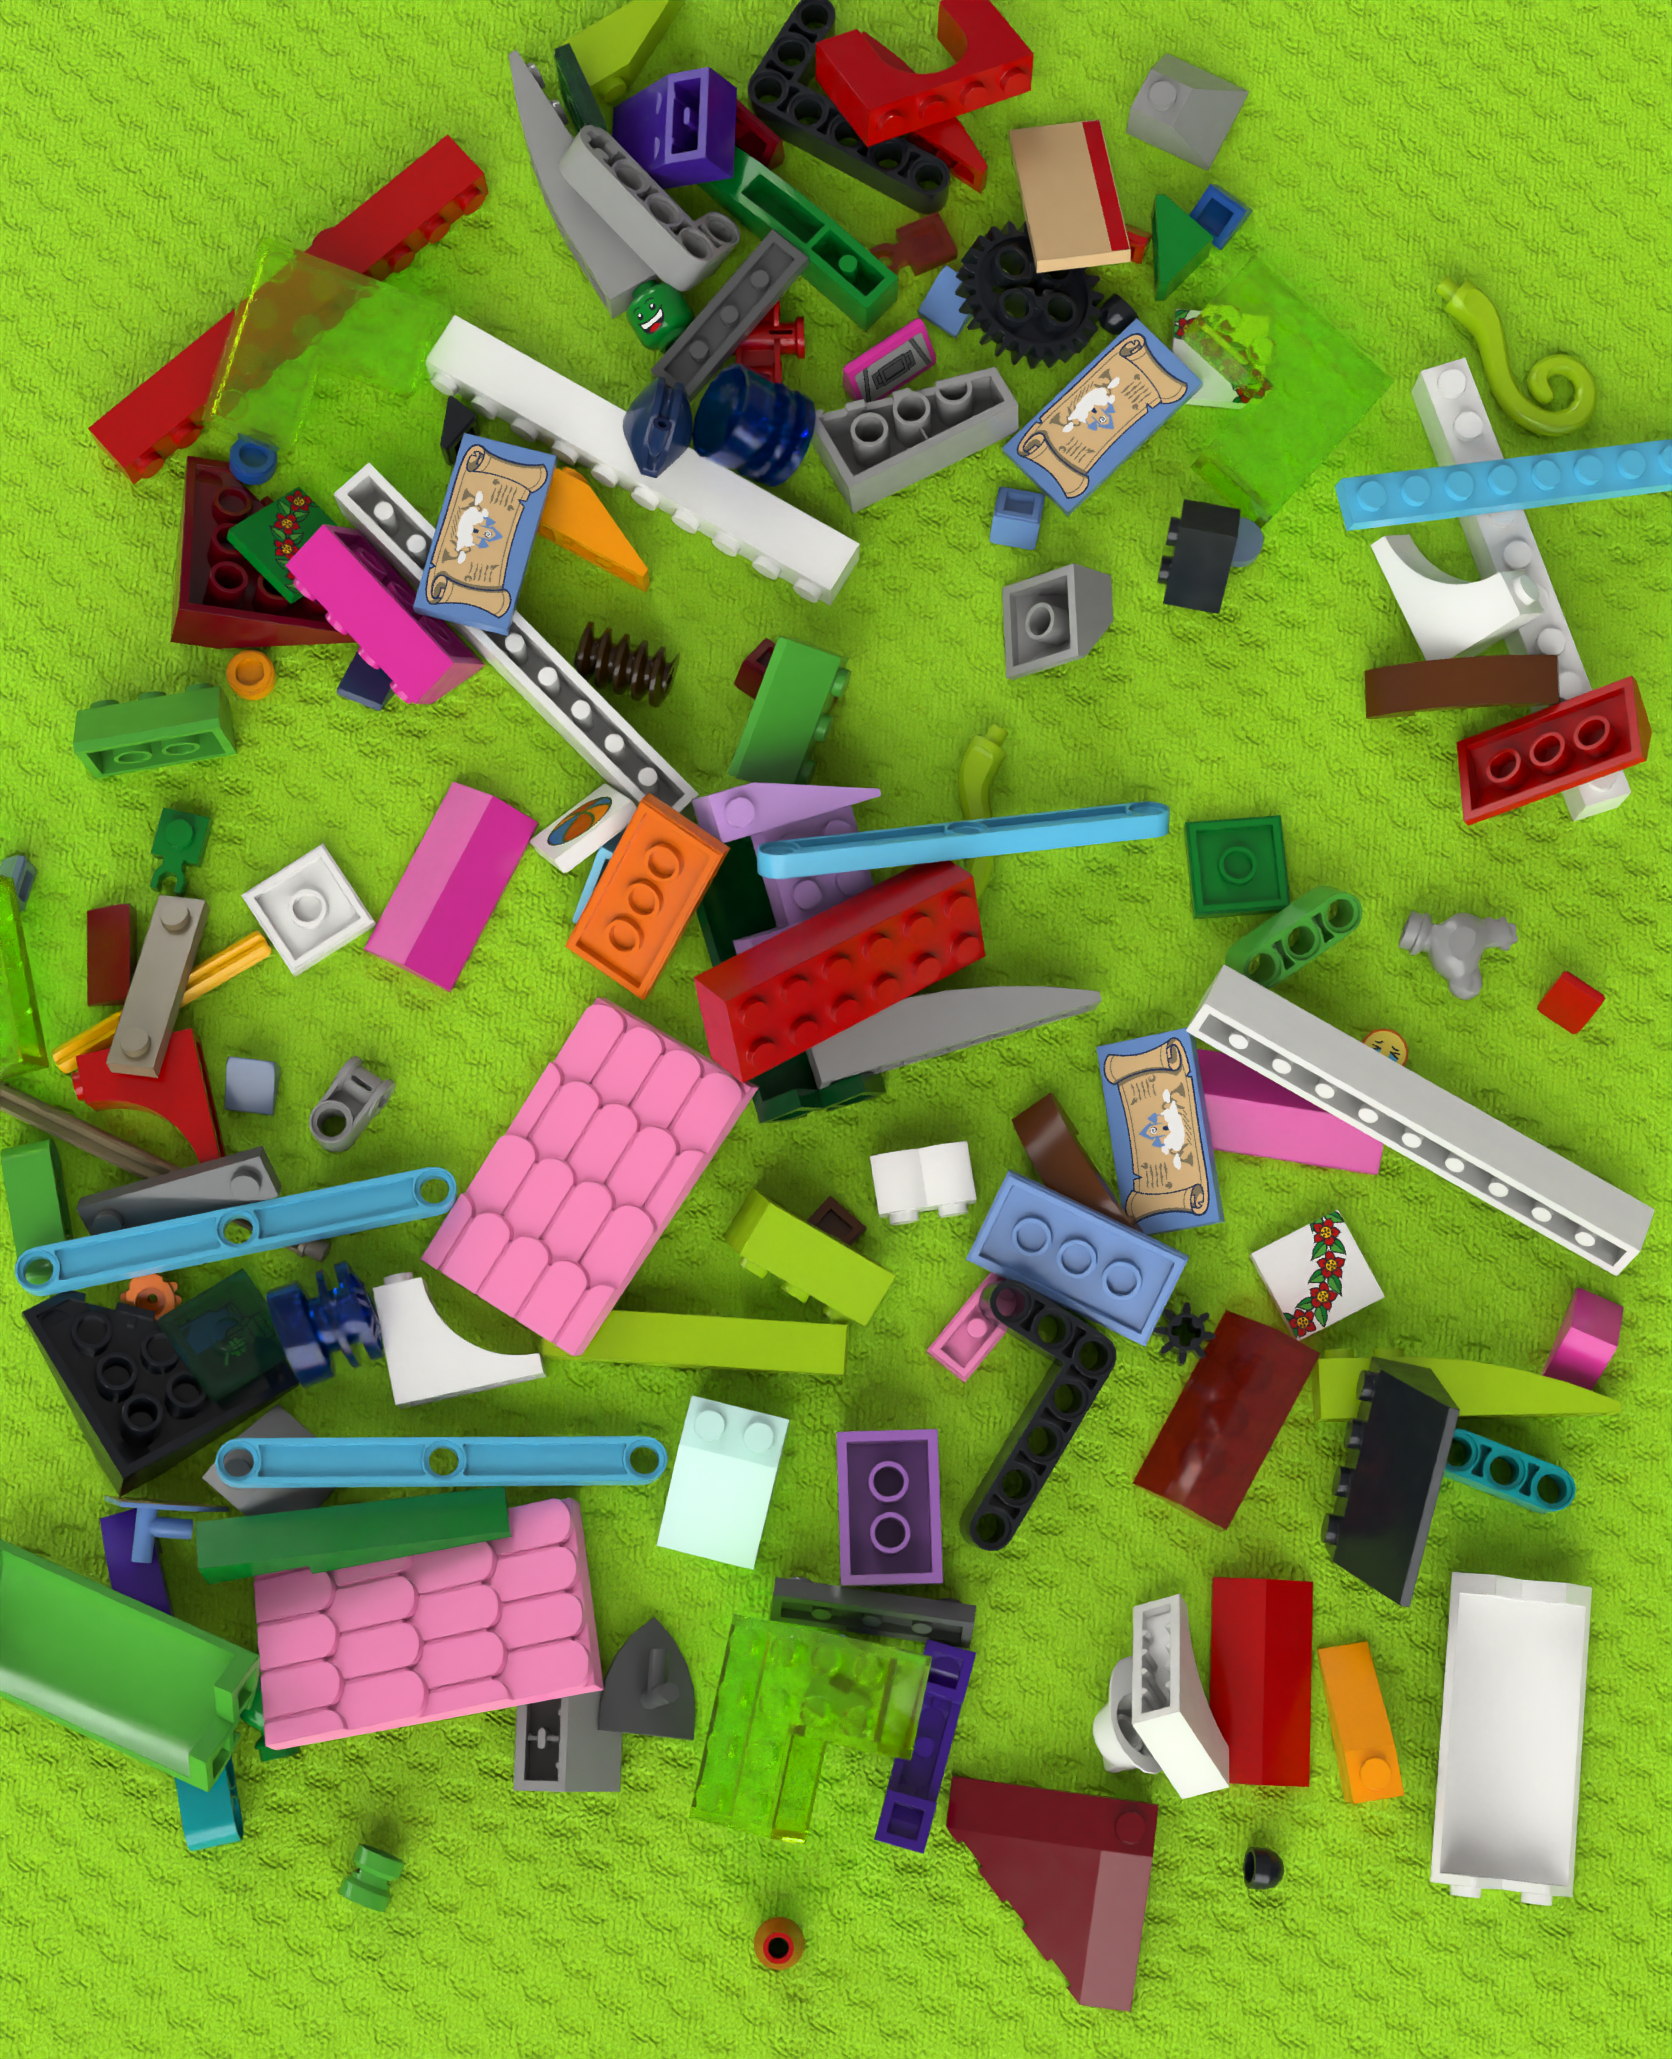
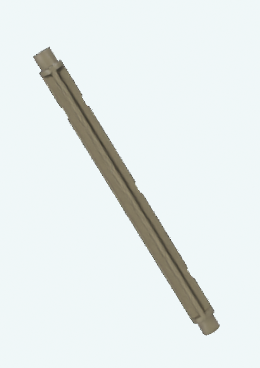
M3 1080L0 1081V1110L142 1179L182 1169L18 1090ZM245 1219L231 1221L253 1232V1226L249 1221ZM321 1239L285 1248L295 1252L302 1258L307 1255L322 1263L327 1257L332 1243Z

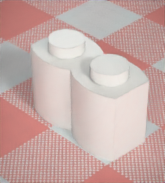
M967 1141L870 1156L879 1218L889 1217L890 1225H901L919 1221V1212L938 1210L940 1218L963 1215L968 1213L967 1205L976 1203L977 1198Z

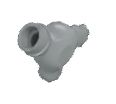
M1411 911L1401 933L1398 947L1408 950L1410 955H1416L1421 951L1427 952L1433 969L1448 981V989L1452 995L1461 1000H1470L1479 995L1482 988V976L1478 963L1484 949L1499 947L1503 951H1508L1512 944L1517 943L1518 936L1516 935V926L1513 923H1508L1505 917H1500L1498 920L1490 917L1481 919L1468 913H1457L1442 924H1434L1429 913L1426 912L1423 915Z

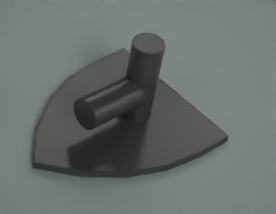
M653 1617L631 1634L614 1656L604 1678V1690H602L599 1704L598 1730L692 1741L694 1740L695 1700L694 1687L688 1666L674 1639L659 1621Z

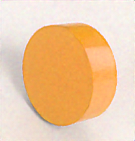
M245 650L236 654L230 660L226 670V677L230 687L236 695L246 700L264 698L273 690L276 684V670L271 660L264 653L257 650Z

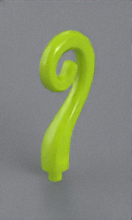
M1446 276L1435 292L1448 301L1444 311L1461 323L1475 338L1490 389L1507 416L1524 429L1544 436H1562L1573 433L1585 426L1596 408L1598 393L1596 382L1588 368L1576 358L1563 354L1546 356L1535 363L1529 372L1528 389L1539 403L1546 405L1554 399V390L1549 384V378L1553 375H1561L1567 378L1575 392L1572 403L1565 410L1553 412L1538 407L1525 397L1513 377L1502 320L1494 304L1486 294L1469 280H1466L1459 286Z
M992 724L984 737L974 735L961 760L958 773V794L964 821L992 818L989 790L997 771L1007 755L1001 748V745L1006 739L1008 732L998 725ZM994 856L969 858L966 871L973 875L977 900L989 883L994 866ZM950 860L958 865V860ZM916 864L893 867L892 877Z

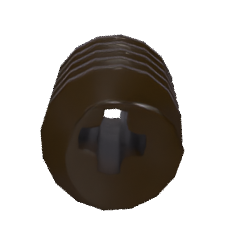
M589 621L580 638L574 658V666L587 682L595 674V685L599 689H605L613 679L614 693L623 695L631 685V698L634 701H641L649 691V704L656 708L662 704L670 692L676 676L680 652L671 663L666 662V647L661 646L653 657L648 656L647 640L643 639L634 651L630 649L629 634L625 633L616 645L612 643V628L607 627L602 635L596 638L594 637V622Z

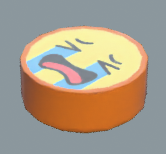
M1382 1028L1372 1031L1362 1040L1363 1044L1405 1066L1408 1060V1047L1406 1041L1397 1032Z

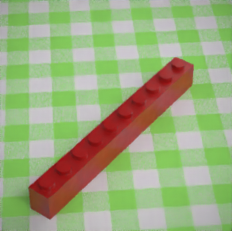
M446 135L91 425L88 429L97 445L133 485L142 478L148 479L154 476L163 467L166 458L177 449H185L192 445L198 439L201 430L214 419H222L227 416L236 406L237 400L250 389L256 390L265 385L271 378L273 370L284 361L294 360L306 350L308 342L322 330L329 331L342 320L344 312L357 301L363 302L372 297L385 278L393 272L399 273L406 269L412 263L418 251L428 243L434 244L440 241L448 233L450 225L463 214L470 215L479 209L486 195L489 194L482 170L449 135Z

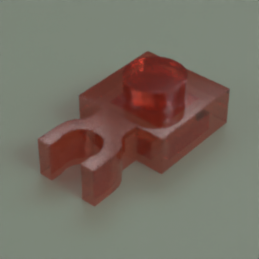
M939 212L896 229L898 243H883L870 248V252L877 259L885 257L893 262L887 267L896 275H898L901 268L910 265L914 276H918L957 259L958 250Z

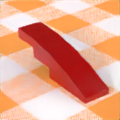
M865 31L862 32L863 37L885 63L898 70L915 73L897 55ZM956 117L906 134L908 142L944 161L951 175L980 194L985 189L988 166L965 128Z

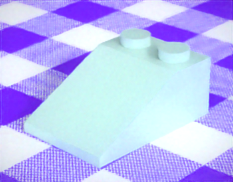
M692 1395L678 1447L656 1546L754 1570L790 1420Z

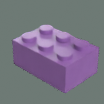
M938 1429L836 1432L841 1586L867 1587L942 1584Z

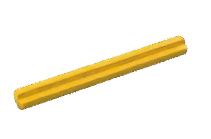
M254 931L193 967L180 1008L270 956L272 951L263 934L259 931ZM123 1009L53 1049L51 1054L57 1067L64 1074H69L78 1068L76 1056L111 1048Z

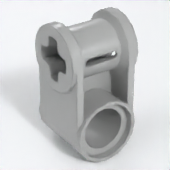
M355 1055L351 1057L340 1069L331 1087L310 1114L309 1127L318 1144L329 1152L340 1153L348 1150L355 1144V1141L370 1121L387 1104L395 1090L396 1083L391 1079L382 1080L362 1066V1059ZM340 1116L346 1119V1127L341 1134L334 1137L322 1134V1126L328 1118Z

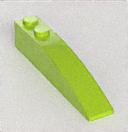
M1379 1348L1373 1350L1374 1357L1431 1368L1460 1409L1458 1419L1611 1416L1622 1412L1621 1402L1572 1383L1521 1369L1471 1360L1421 1356L1404 1357L1403 1348ZM1331 1349L1324 1351V1358H1319L1311 1363L1314 1423L1348 1422L1350 1418H1357L1361 1400L1356 1398L1357 1382L1361 1371L1369 1370L1372 1357L1354 1358L1353 1349Z

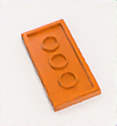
M648 793L641 799L565 947L640 999L645 1000L653 991L730 847L651 793Z

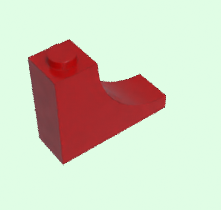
M192 1028L172 1032L158 1078L111 1072L106 1064L110 1048L76 1056L79 1071L72 1072V1081L79 1101L85 1100V1103L96 1112L108 1109H132L153 1114L170 1122L187 1138L196 1153L199 1163L226 1156L201 1038Z

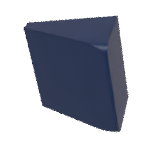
M356 652L337 688L336 694L381 711L395 693L390 687V683L393 680L381 667L378 670L371 667Z

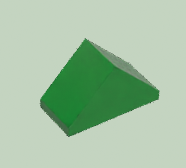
M1162 194L1155 195L1151 213L1155 301H1165L1208 258L1214 238L1170 198Z

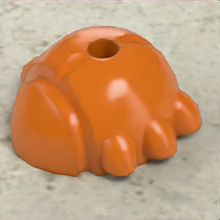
M159 1273L132 1278L128 1285L129 1289L119 1296L123 1303L155 1311L154 1320L165 1323L169 1319H177L180 1316L179 1310L175 1308L182 1302L181 1296L175 1294L178 1284L175 1281L169 1282L164 1280V1276ZM149 1295H156L157 1301H151Z

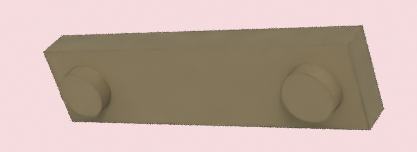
M159 895L106 1060V1064L111 1072L158 1078L210 912L206 900Z

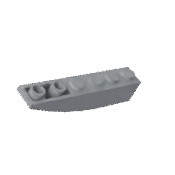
M515 50L509 54L515 98L531 165L542 195L566 246L611 317L615 318L627 311V308L634 300L632 293L637 287L650 280H655L657 284H660L659 276L560 174L558 168L559 161L575 137L572 138L565 127L568 124V119L560 103L556 99L549 101L542 91L545 88V83L535 64L530 62L526 65L518 51Z

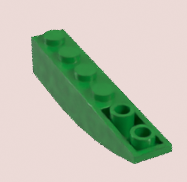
M735 146L733 178L697 184L761 241L773 229L806 255L809 259V266L803 271L801 276L865 332L897 301L899 277L816 205Z

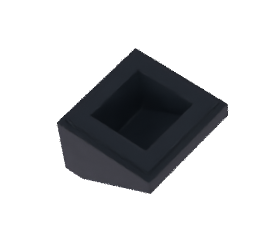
M449 396L440 446L445 462L452 466V464H455L463 434L480 436L481 431L476 414L453 396Z

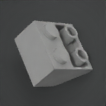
M602 1690L517 1706L513 1791L620 1792L622 1733L598 1730L599 1704Z

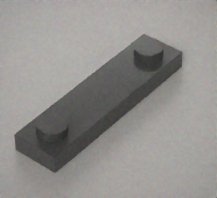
M772 229L650 370L654 379L658 376L665 378V385L668 388L673 387L676 381L684 383L691 403L809 266L808 257Z
M263 1146L81 1197L76 1209L90 1236L265 1201L279 1197L282 1185Z
M775 1577L770 1621L926 1642L929 1639L950 1646L969 1649L975 1622L976 1605L963 1604L959 1600L952 1598L935 1600L814 1583L803 1577H792L789 1579Z

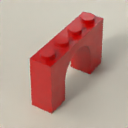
M990 0L939 1L937 39L956 61V64L945 70L927 74L898 70L885 63L860 31L855 29L816 42V81L867 147L1031 91L1034 53Z

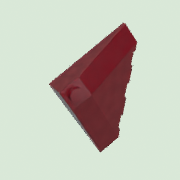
M187 456L170 642L216 649L357 643L349 633L347 635L341 634L326 620L325 614L328 611L317 599L312 601L303 596L290 604L226 539L230 528L274 502L268 495L261 499L260 502L243 485V482L233 476L229 468V462Z
M952 1776L946 1820L947 1830L957 1843L963 1840L981 1864L978 1871L1002 1903L1005 1900L1009 1901L1026 1924L1022 1929L1045 1960L1049 1961L1052 1959L1070 1982L1067 1989L1079 2005L1131 2012L1159 1805L1152 1802Z

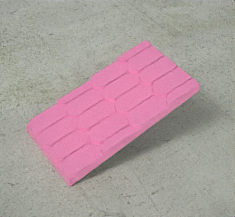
M597 997L593 1005L589 1006L583 1013L554 1062H549L506 1134L498 1139L467 1191L460 1194L421 1257V1260L436 1270H440L441 1273L474 1294L479 1295L480 1298L510 1317L517 1319L518 1322L551 1343L556 1344V1346L570 1355H582L759 1087L749 1081L742 1083L712 1059L612 1001Z
M553 1498L508 1508L512 1536L508 1538L312 1574L309 1566L253 1576L255 1577L254 1594L256 1622L258 1624V1650L260 1655V1671L262 1672L260 1678L263 1719H265V1746L274 1750H280L604 1690L580 1503L573 1498L562 1500Z

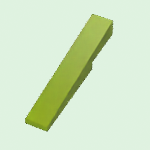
M611 1310L582 1355L572 1356L543 1338L541 1355L556 1360L846 1376L849 1326L842 1324Z

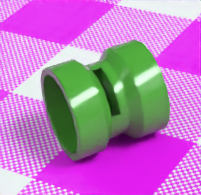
M359 1843L353 1856V1861L358 1869L353 1870L351 1875L343 1879L338 1893L357 1904L379 1912H385L391 1899L389 1892L391 1885L388 1881L400 1878L406 1863L380 1849Z

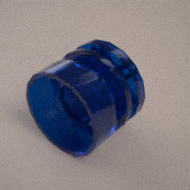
M731 364L721 370L714 378L700 401L692 432L694 450L700 457L719 466L736 469L740 475L746 478H753L757 483L764 486L776 487L785 482L796 471L808 451L814 434L816 420L814 402L808 395L798 390H791L789 386L783 383H773L768 376L743 364Z
M347 1260L334 1264L339 1284L337 1288H334L325 1270L316 1271V1286L319 1295L312 1298L297 1279L266 1292L269 1311L281 1345L298 1381L305 1389L336 1377V1363L333 1353L342 1351L346 1360L354 1369L361 1367L362 1359L357 1345L362 1342L371 1360L376 1361L385 1357L381 1334L382 1327L379 1322L376 1306L367 1286L355 1274Z

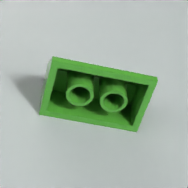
M779 636L730 765L728 775L751 783L809 785L817 766V761L811 759L818 741L822 743L826 741L833 725L834 716L828 714L835 696L839 698L843 696L850 680L851 671L845 669L849 658L798 638Z
M209 683L193 684L186 687L185 692L171 695L159 691L147 692L139 695L138 700L119 703L116 700H101L92 703L90 709L79 710L76 714L73 738L74 753L95 779L237 754L229 700L221 686L214 687V685Z

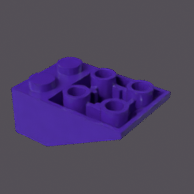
M710 67L668 74L613 108L612 137L663 190L733 178L737 88Z

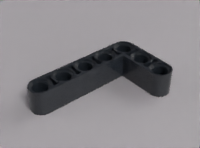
M801 0L748 83L749 110L781 139L910 209L924 215L935 214L941 211L946 206L950 184V171L944 161L899 136L867 147L832 100L807 87L816 74V42L835 36V9L828 0ZM811 22H818L823 24L824 27L810 29L806 25ZM787 59H797L801 63L796 66H788L782 62ZM765 95H772L778 98L773 103H764L759 99ZM803 117H814L818 122L812 125H805L800 123L799 120ZM844 138H852L858 141V143L854 146L846 147L841 145L839 141ZM890 159L896 161L898 165L893 168H884L878 163ZM924 181H932L939 187L933 190H925L918 186V184Z
M1017 1280L994 1281L988 1284L980 1295L979 1308L989 1322L1053 1363L962 1513L959 1521L963 1539L969 1545L987 1551L1002 1549L1011 1541L1110 1375L1117 1360L1116 1349L1108 1337ZM1005 1288L1010 1290L1016 1298L1015 1310L1007 1317L1002 1315L996 1306L997 1296ZM1046 1315L1051 1316L1057 1325L1056 1336L1048 1343L1044 1342L1038 1334L1039 1322ZM1087 1342H1091L1098 1351L1097 1362L1090 1369H1086L1079 1358L1081 1347ZM1065 1384L1072 1391L1073 1401L1067 1410L1061 1412L1054 1403V1394L1059 1386ZM1041 1427L1046 1432L1048 1443L1041 1453L1035 1455L1029 1448L1028 1438L1035 1428ZM1016 1470L1022 1478V1487L1017 1495L1008 1497L1003 1491L1002 1481L1008 1472ZM991 1513L996 1520L997 1528L995 1534L987 1540H981L976 1532L977 1522L982 1515Z

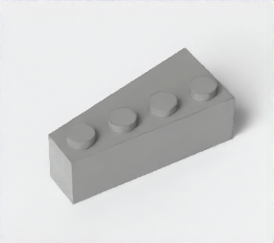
M996 367L935 381L934 387L911 392L910 388L894 391L892 392L893 397L865 403L864 399L845 403L846 408L823 413V410L820 409L806 413L809 439L852 514L1019 431L1018 403Z

